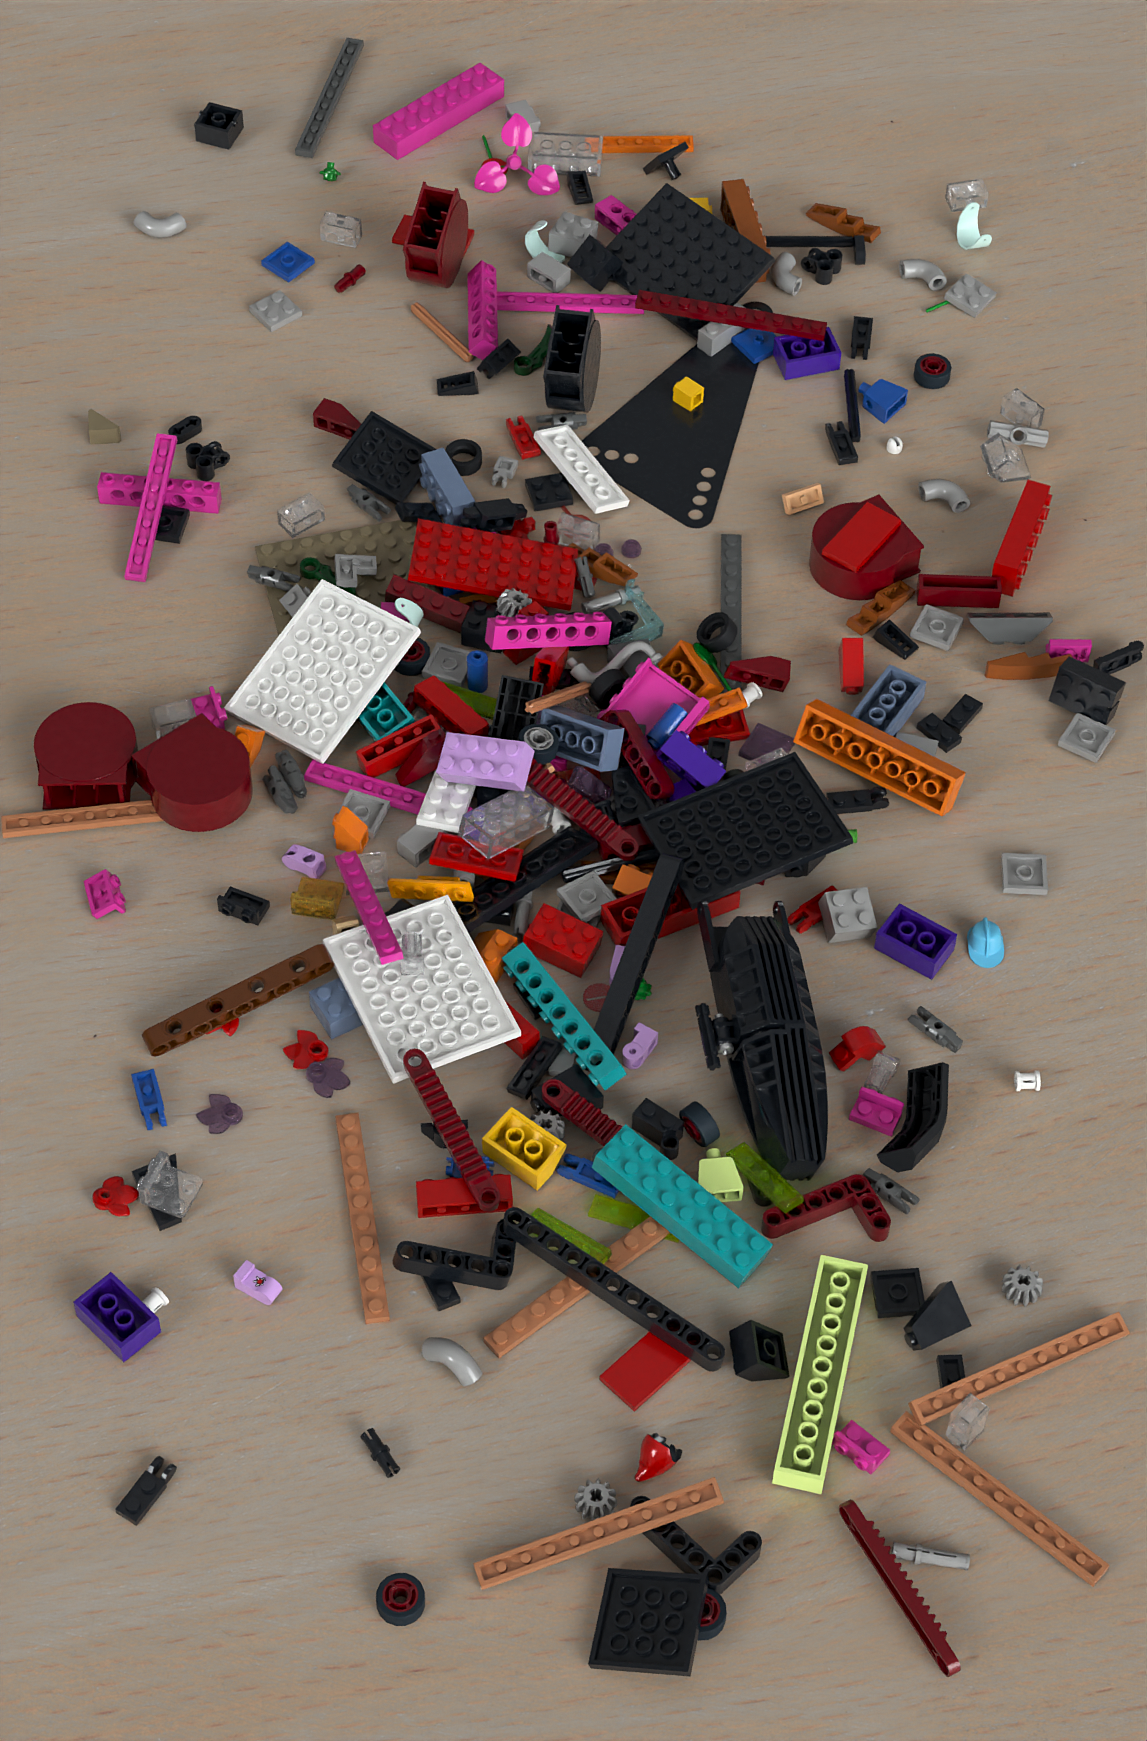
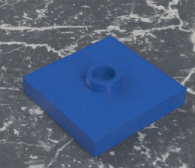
M286 242L261 260V264L285 281L290 282L315 264V260L299 248Z
M749 328L733 336L731 342L753 364H756L773 355L774 337L777 336L773 332Z

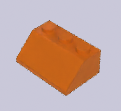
M680 640L657 664L661 671L700 699L702 697L710 699L718 696L724 690V687L710 666L695 652L693 644Z
M499 929L480 932L473 940L495 983L498 982L505 972L503 967L506 964L502 957L517 946V937Z

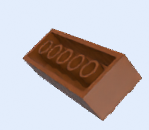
M744 179L722 181L720 211L724 223L771 255L770 249L766 247V236L762 235V224L758 223V213L754 211L753 198H750L749 186H746ZM770 269L756 283L766 282V276L769 274Z

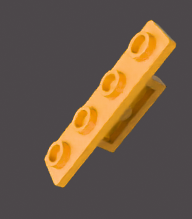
M418 876L417 879L389 878L387 881L392 898L434 900L448 895L451 901L472 902L474 899L470 882L460 881L459 877Z

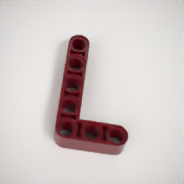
M626 709L607 711L599 720L625 728L621 752L647 795L652 799L671 797L674 794V784L632 714Z
M854 1174L766 1210L763 1214L761 1231L767 1238H778L852 1208L870 1239L875 1242H882L889 1235L891 1219L865 1176Z

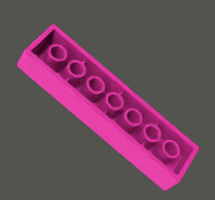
M478 63L374 124V143L399 160L503 98L504 79L482 63Z

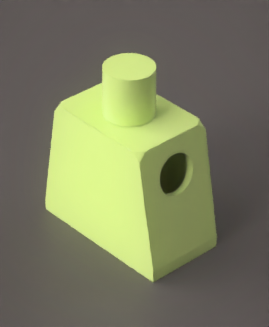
M717 1148L707 1150V1159L699 1160L698 1184L720 1202L741 1201L743 1197V1184L733 1158L721 1157L720 1150Z

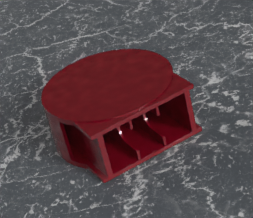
M423 181L403 247L406 275L410 281L442 288H450L454 283L463 260L468 233V206L466 201L461 199L458 188L451 191L427 186L426 182Z
M880 494L862 502H851L834 506L825 511L814 524L809 557L810 571L815 581L824 590L835 596L859 601L875 599L878 591L899 580L902 581L921 572L919 561L921 549L924 548V545L902 520L901 525L857 573L822 555V549L867 502L900 519Z
M81 702L55 711L41 723L34 738V752L39 772L38 786H43L44 791L43 810L71 809L130 802L131 788L135 784V779L138 778L137 763L131 755L138 751L134 726L124 713L106 704Z
M203 713L131 755L137 763L139 776L135 779V782L151 797L152 805L159 817L175 828L190 832H207L223 828L237 820L246 811L251 802L253 786L250 759L246 747L235 735L216 727Z

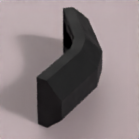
M502 675L489 737L518 741L519 733L525 726L536 724L538 712L533 714L526 712L525 704L528 701L542 697L544 683Z
M942 1062L908 1070L907 1107L903 1127L877 1154L882 1164L897 1173L912 1170L940 1140L947 1119L949 1064Z

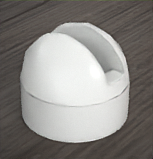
M893 437L888 440L887 451L889 453L899 454L902 451L903 443L900 438Z

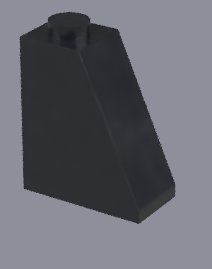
M578 1064L551 1078L561 1081L574 1092L577 1091L581 1097H585L587 1102L592 1103L595 1108L603 1109L604 1095ZM543 1084L531 1090L530 1104L536 1113L541 1110L544 1114H547L551 1110L552 1116L556 1114L563 1116L543 1100L541 1095ZM549 1087L547 1089V1094L551 1097H556L560 1093L556 1087Z
M952 1281L940 1283L905 1325L904 1331L906 1334L904 1337L906 1343L913 1351L925 1349L972 1326Z

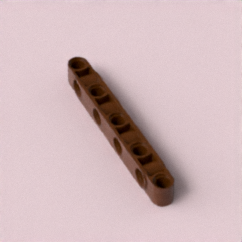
M324 944L315 945L146 1029L142 1034V1038L151 1056L163 1055L331 971L335 964ZM305 967L302 971L296 972L298 968ZM258 988H263L260 992H255ZM222 1008L221 1011L214 1013L216 1009ZM180 1029L179 1032L173 1033L174 1030Z

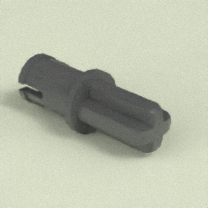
M579 557L574 560L578 572L577 580L580 581L584 598H591L595 596L592 582L593 574L590 573L587 557H582V560Z

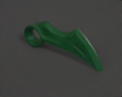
M550 324L547 325L541 342L528 356H518L515 358L514 372L516 374L527 376L534 369L542 367L543 359L547 356L552 330ZM520 364H525V365H528V366H527V367H520L519 365H520Z
M307 557L301 561L300 574L306 579L316 578L319 582L323 579L336 586V577L332 573L331 566L321 564L316 558ZM313 566L315 567V569L312 571H308L305 569V567ZM339 587L356 596L355 587Z

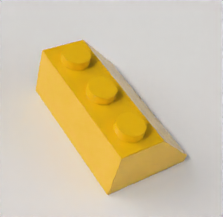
M513 1107L482 1138V1152L537 1191L553 1174L567 1147V1144Z

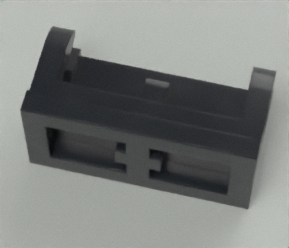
M506 339L480 363L477 370L482 372L486 369L489 372L487 378L490 379L514 360L521 351L509 339Z

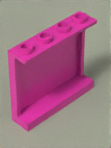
M648 658L637 666L636 674L624 682L623 690L619 695L616 693L611 698L610 706L606 711L602 710L598 714L597 719H600L609 710L626 709L632 714L637 724L646 725V737L671 704L675 703L688 713L676 730L679 732L683 731L689 735L709 710L710 703L704 697L700 699L653 665L651 659Z

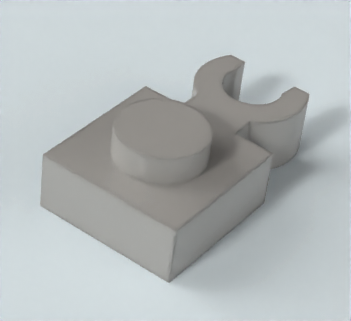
M499 456L493 469L492 485L495 486L497 481H502V488H505L507 486V478L513 479L518 468V460Z

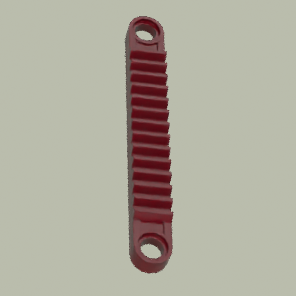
M534 758L532 759L526 782L527 786L622 860L631 861L638 856L639 845L631 835L625 832L620 825H617L614 820H610L606 814H602L601 810H597L587 799H583L574 789H570L560 778H556L555 774H551L547 768H543L541 763L538 764ZM630 844L634 847V850L631 853H624L622 847Z
M415 1048L408 1050L403 1057V1066L478 1207L486 1212L494 1211L500 1205V1192L491 1177L490 1171L487 1170L477 1147H475L468 1131H466L464 1123H462L460 1116L457 1114L456 1108L453 1107L452 1101L449 1099L447 1092H445L443 1084L440 1083V1079L425 1053ZM411 1057H418L422 1062L418 1066H411L408 1060ZM484 1194H493L495 1201L491 1204L484 1203L482 1201Z
M550 1079L543 1084L541 1093L543 1100L603 1147L622 1128L621 1125L616 1124L615 1120H611L607 1114H603L599 1108H595L592 1103L587 1102L585 1097H581L577 1091L574 1092L561 1081ZM549 1087H556L560 1093L556 1097H551L547 1094V1089Z
M850 1499L840 1504L839 1512L843 1521L940 1670L946 1677L961 1671L960 1663L955 1653L945 1640L947 1632L940 1631V1622L934 1623L935 1614H928L930 1606L923 1605L924 1597H917L918 1588H912V1579L906 1580L907 1571H901L902 1564L895 1563L896 1555L890 1554V1546H884L885 1538L879 1537V1529H873L874 1521H867L853 1500Z

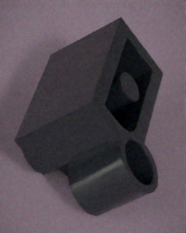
M645 1098L632 1113V1129L660 1146V1153L669 1160H674L678 1156L679 1141L683 1137L684 1121L648 1098Z

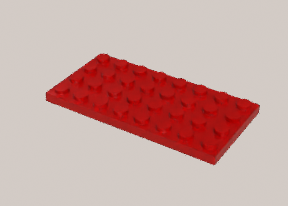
M418 518L408 580L494 597L501 596L505 589L511 590L514 588L516 591L521 590L523 594H528V598L532 599V602L536 601L541 606L570 611L576 574V563L574 560L578 557V549Z

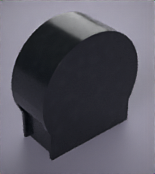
M556 305L543 374L545 400L549 409L585 413L591 410L598 383L601 357V328L599 321L595 320L593 309H590V312L560 309L559 305Z

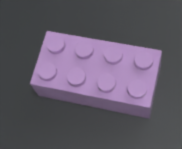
M447 732L436 773L446 782L524 792L535 751L523 741Z

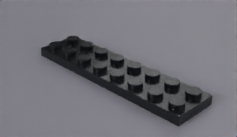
M567 827L523 856L516 882L490 877L472 889L474 895L472 902L453 901L452 903L468 933L489 921L516 901L524 898L525 895L539 888L578 860L589 855L598 848L597 840L571 827Z

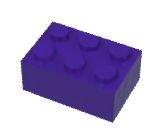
M829 327L826 329L824 341L790 335L774 337L773 356L785 380L840 370L841 350Z
M675 730L655 753L659 761L681 779L685 778L695 791L716 784L726 773V770L723 769L724 765L715 758L712 760L706 755L707 751L702 746L694 745L689 741L691 738L685 732Z
M899 903L876 933L874 949L932 980L954 951L957 934Z
M112 1272L73 1302L76 1316L123 1362L161 1333L159 1318Z

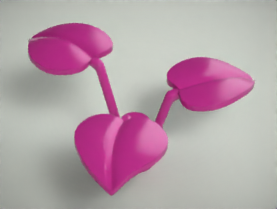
M515 113L504 124L501 131L503 142L510 147L515 146L513 154L507 156L506 165L503 169H501L496 161L485 163L475 177L474 187L485 192L497 193L505 187L507 181L503 172L507 168L512 170L521 168L532 176L528 180V187L532 192L538 195H552L560 190L557 173L551 166L546 164L539 165L533 173L521 165L522 160L517 155L519 146L526 147L530 144L532 131L528 122L520 114Z

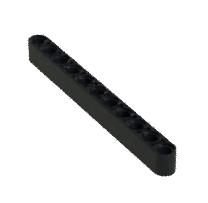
M664 853L660 855L594 1027L596 1034L613 1055L681 878L685 864L684 858Z
M512 1207L506 1210L504 1213L503 1231L508 1237L705 1370L714 1372L721 1368L725 1356V1348L720 1342L522 1209ZM515 1220V1221H517V1222H519V1223H518V1224H512V1223H510L509 1221ZM529 1234H537L538 1237H531ZM549 1247H556L558 1250L552 1251ZM569 1260H575V1261H577L578 1263H576V1264H571V1263H569L568 1261H569ZM594 1273L597 1277H590L588 1274ZM613 1286L618 1290L611 1291L607 1287ZM628 1300H634L637 1304H630ZM653 1313L656 1314L658 1317L651 1318L647 1314ZM668 1327H675L678 1331H670ZM693 1340L696 1341L698 1344L691 1345L687 1341ZM708 1354H715L718 1358L712 1359Z

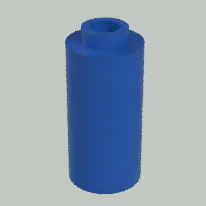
M480 650L472 651L467 655V687L469 691L476 694L483 693L488 688V656Z
M672 703L646 735L652 748L655 750L660 748L686 718L688 713L682 707Z

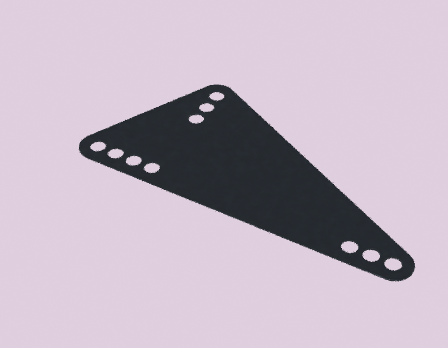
M753 301L743 305L747 309H757L773 313L772 309L762 302ZM732 342L712 357L699 349L696 344L585 437L582 443L586 448L597 447L600 450V453L594 457L615 483L690 528H703L713 520L759 362L753 364ZM686 376L704 387L703 402L691 412L673 401L674 385ZM609 450H614L619 453V457L610 460L605 457V453ZM627 454H635L639 459L635 463H628L624 460V457ZM704 468H711L716 474L708 478L704 477L701 471ZM708 482L711 485V489L709 491H700L697 488V484ZM704 496L707 499V503L696 505L693 503V498ZM692 510H699L703 513V517L694 520L688 516V513Z

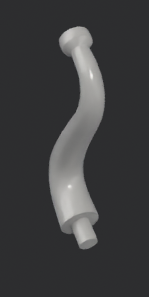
M634 641L626 645L598 672H591L583 662L578 664L573 657L567 661V664L572 669L570 674L579 683L586 681L592 685L595 679L603 672L610 669L620 670L628 658L638 650L644 651L650 657L653 665L662 659V655L656 653L648 643Z

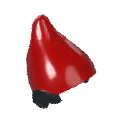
M653 1433L652 1436L647 1434L641 1444L639 1468L634 1479L638 1482H644L650 1478L662 1475L681 1459L682 1450L676 1449L672 1444L669 1447L665 1443L667 1438L660 1437L658 1433Z

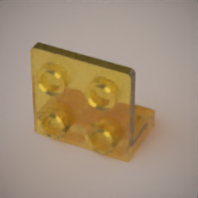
M302 877L298 891H292L290 897L292 914L327 920L336 919L344 891V883Z

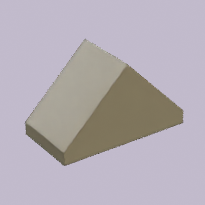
M93 409L88 411V431L91 445L119 443L121 441L118 425Z

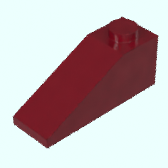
M326 398L321 401L313 412L314 427L349 440L361 425L342 404Z
M774 656L731 661L724 673V678L747 684L754 682L759 687L784 692L790 681L791 661Z
M442 728L424 737L397 771L395 776L400 786L405 787L437 769L446 737Z

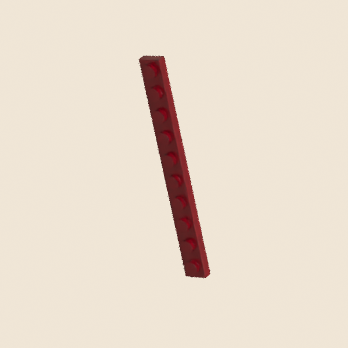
M639 290L635 302L636 309L824 341L827 329V322Z

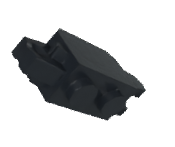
M509 498L475 502L473 507L463 509V516L466 518L460 520V526L477 528V530L488 532L511 530L514 527L515 520L526 518L528 511L523 504L512 503Z

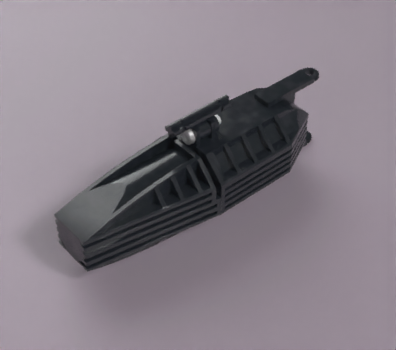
M700 900L697 904V915L718 1012L714 1016L715 1019L711 1020V1017H709V1006L706 1003L695 1006L696 1015L699 1017L697 1020L704 1055L707 1056L705 1059L707 1068H710V1071L720 1068L721 1064L719 1057H717L718 1053L727 1055L733 1085L741 1110L758 1151L774 1181H778L779 1178L781 1181H795V1179L803 1181L805 1177L807 1181H810L824 1162L826 1156L828 1134L827 1083L822 1047L799 947L790 933L784 903L782 901L774 903V917L737 916L728 927H713L708 903L706 900Z

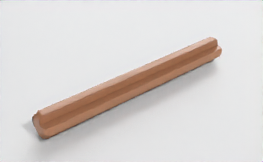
M416 302L411 305V312L465 362L473 360V355L469 353V349L421 304Z
M584 681L528 701L525 704V711L533 714L588 694L591 683Z

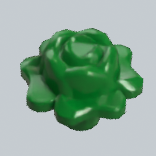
M327 162V168L319 172V174H323V179L327 181H336L337 176L341 175L334 168L333 162Z
M644 978L635 1000H645L647 996L652 995V985L647 984Z

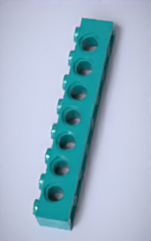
M524 942L502 957L506 964L503 967L510 978L515 976L518 980L515 984L522 993L527 992L530 995L527 999L534 1009L539 1007L542 1010L539 1012V1015L546 1024L552 1023L553 1027L551 1030L558 1039L564 1038L566 1042L563 1045L571 1055L575 1052L578 1056L575 1060L583 1071L586 1068L590 1071L588 1077L595 1086L600 1084L604 1090H607L627 1075L620 1062Z

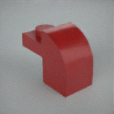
M860 1026L841 1036L843 1041L829 1052V1055L839 1070L844 1072L860 1058L870 1061L886 1045L875 1029L868 1026Z

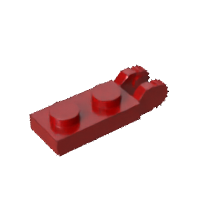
M523 416L517 417L518 426H514L511 418L506 419L507 429L521 459L540 456V447L533 438L534 435Z
M831 885L811 898L788 916V923L793 925L804 916L806 919L796 927V931L799 934L804 933L812 925L814 926L823 920L818 902L824 893L838 890Z

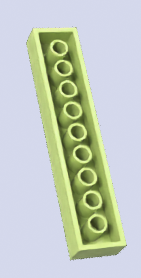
M825 1255L820 1256L772 1484L822 1494L868 1270L867 1264Z

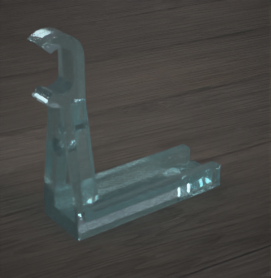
M630 579L626 582L624 591L645 625L609 641V645L646 638L650 642L662 637L664 624L643 599L644 592L640 591V593L636 594L630 588L634 587L635 579Z

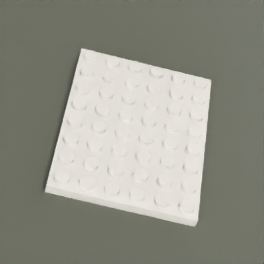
M322 579L224 707L225 711L253 727L265 730V733L323 764L406 654L421 631L418 627Z
M448 895L387 916L404 959L381 965L364 925L323 939V944L326 946L335 964L334 967L393 1084L409 1078L403 1066V1057L410 1049L422 1050L434 1069L521 1036V1030ZM411 1057L408 1060L411 1066H418L422 1062L418 1057Z

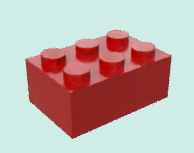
M543 903L524 934L523 942L535 957L582 978L601 946L604 931Z

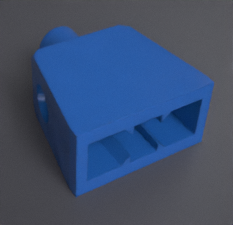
M879 379L872 386L863 382L858 390L859 393L864 395L863 408L884 424L905 406L907 402V389L883 379Z

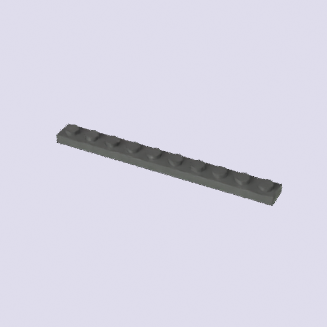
M346 38L295 148L296 156L314 157L364 47V40Z
M721 534V612L727 614L737 626L735 640L728 648L720 652V672L723 677L731 661L742 660V535ZM724 626L720 627V633L723 630ZM725 678L732 690L739 687L742 689V682ZM720 680V683L724 687V690L721 693L728 692V690Z

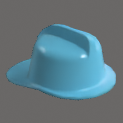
M984 917L982 921L971 927L967 933L968 952L970 959L976 965L983 968H992L1000 964L1004 958L1003 936L999 926L994 922L988 921L987 917Z

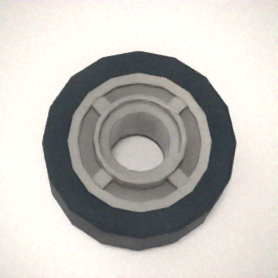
M531 724L525 726L518 736V741L526 742L535 751L533 758L538 764L549 763L555 758L559 739L556 732L550 727L542 724Z

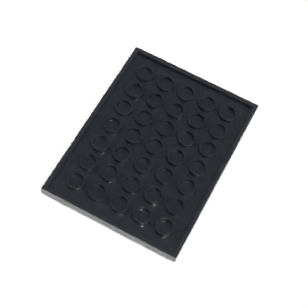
M668 183L655 194L607 245V248L624 262L615 273V278L612 281L632 295H638L639 290L730 306L735 305L775 262V258ZM657 312L697 342L698 330L710 322Z
M796 752L637 815L638 822L659 856L664 853L684 858L685 864L678 888L692 910L698 907L697 904L700 900H706L707 903L713 902L853 844V837Z

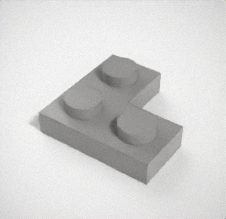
M335 554L336 586L357 587V574L376 575L377 573L376 556Z

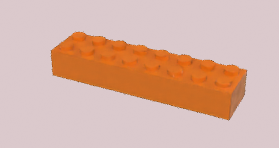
M818 699L806 705L793 740L794 743L940 816H944L952 810L966 772Z

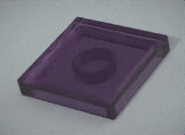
M758 723L739 750L738 756L758 765H763L788 755L795 745L793 742L794 738Z

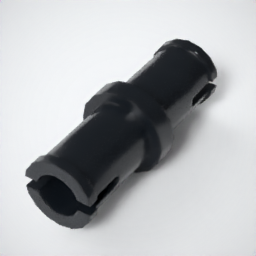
M370 1428L367 1431L372 1439L370 1440L365 1432L360 1438L372 1453L371 1458L373 1461L378 1462L386 1477H393L394 1475L389 1466H391L395 1474L400 1471V1467L389 1453L390 1448L388 1445H384L375 1429Z

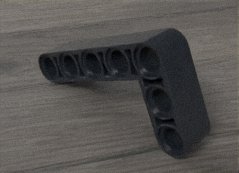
M501 1219L497 1223L492 1236L490 1257L417 1242L403 1241L398 1244L392 1262L393 1266L401 1272L493 1290H502L507 1286L513 1272L516 1241L502 1233L504 1232V1219Z
M637 1496L631 1501L630 1507L651 1499L646 1496ZM674 1521L662 1525L665 1528L663 1531L651 1529L642 1533L684 1573L704 1574L708 1578H718L720 1582L712 1583L709 1581L708 1588L715 1590L718 1594H722L758 1560L762 1546V1539L758 1533L746 1531L714 1559ZM680 1543L683 1547L674 1548L672 1544ZM752 1544L755 1546V1549H747L744 1545ZM692 1560H698L702 1564L695 1566L692 1565L690 1562ZM735 1561L738 1565L730 1566L726 1562Z

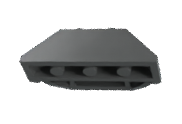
M1050 612L967 613L970 623L989 642L995 645H1002L1004 642H1013V644L1017 645L1031 642L1053 622Z

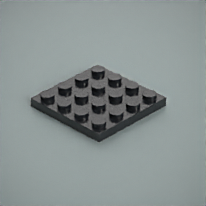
M371 411L333 461L332 467L392 503L397 504V502H404L419 482L420 477H422L419 466L422 463L421 454L437 449Z
M608 1568L588 1662L590 1668L691 1677L709 1583L708 1576L704 1574Z

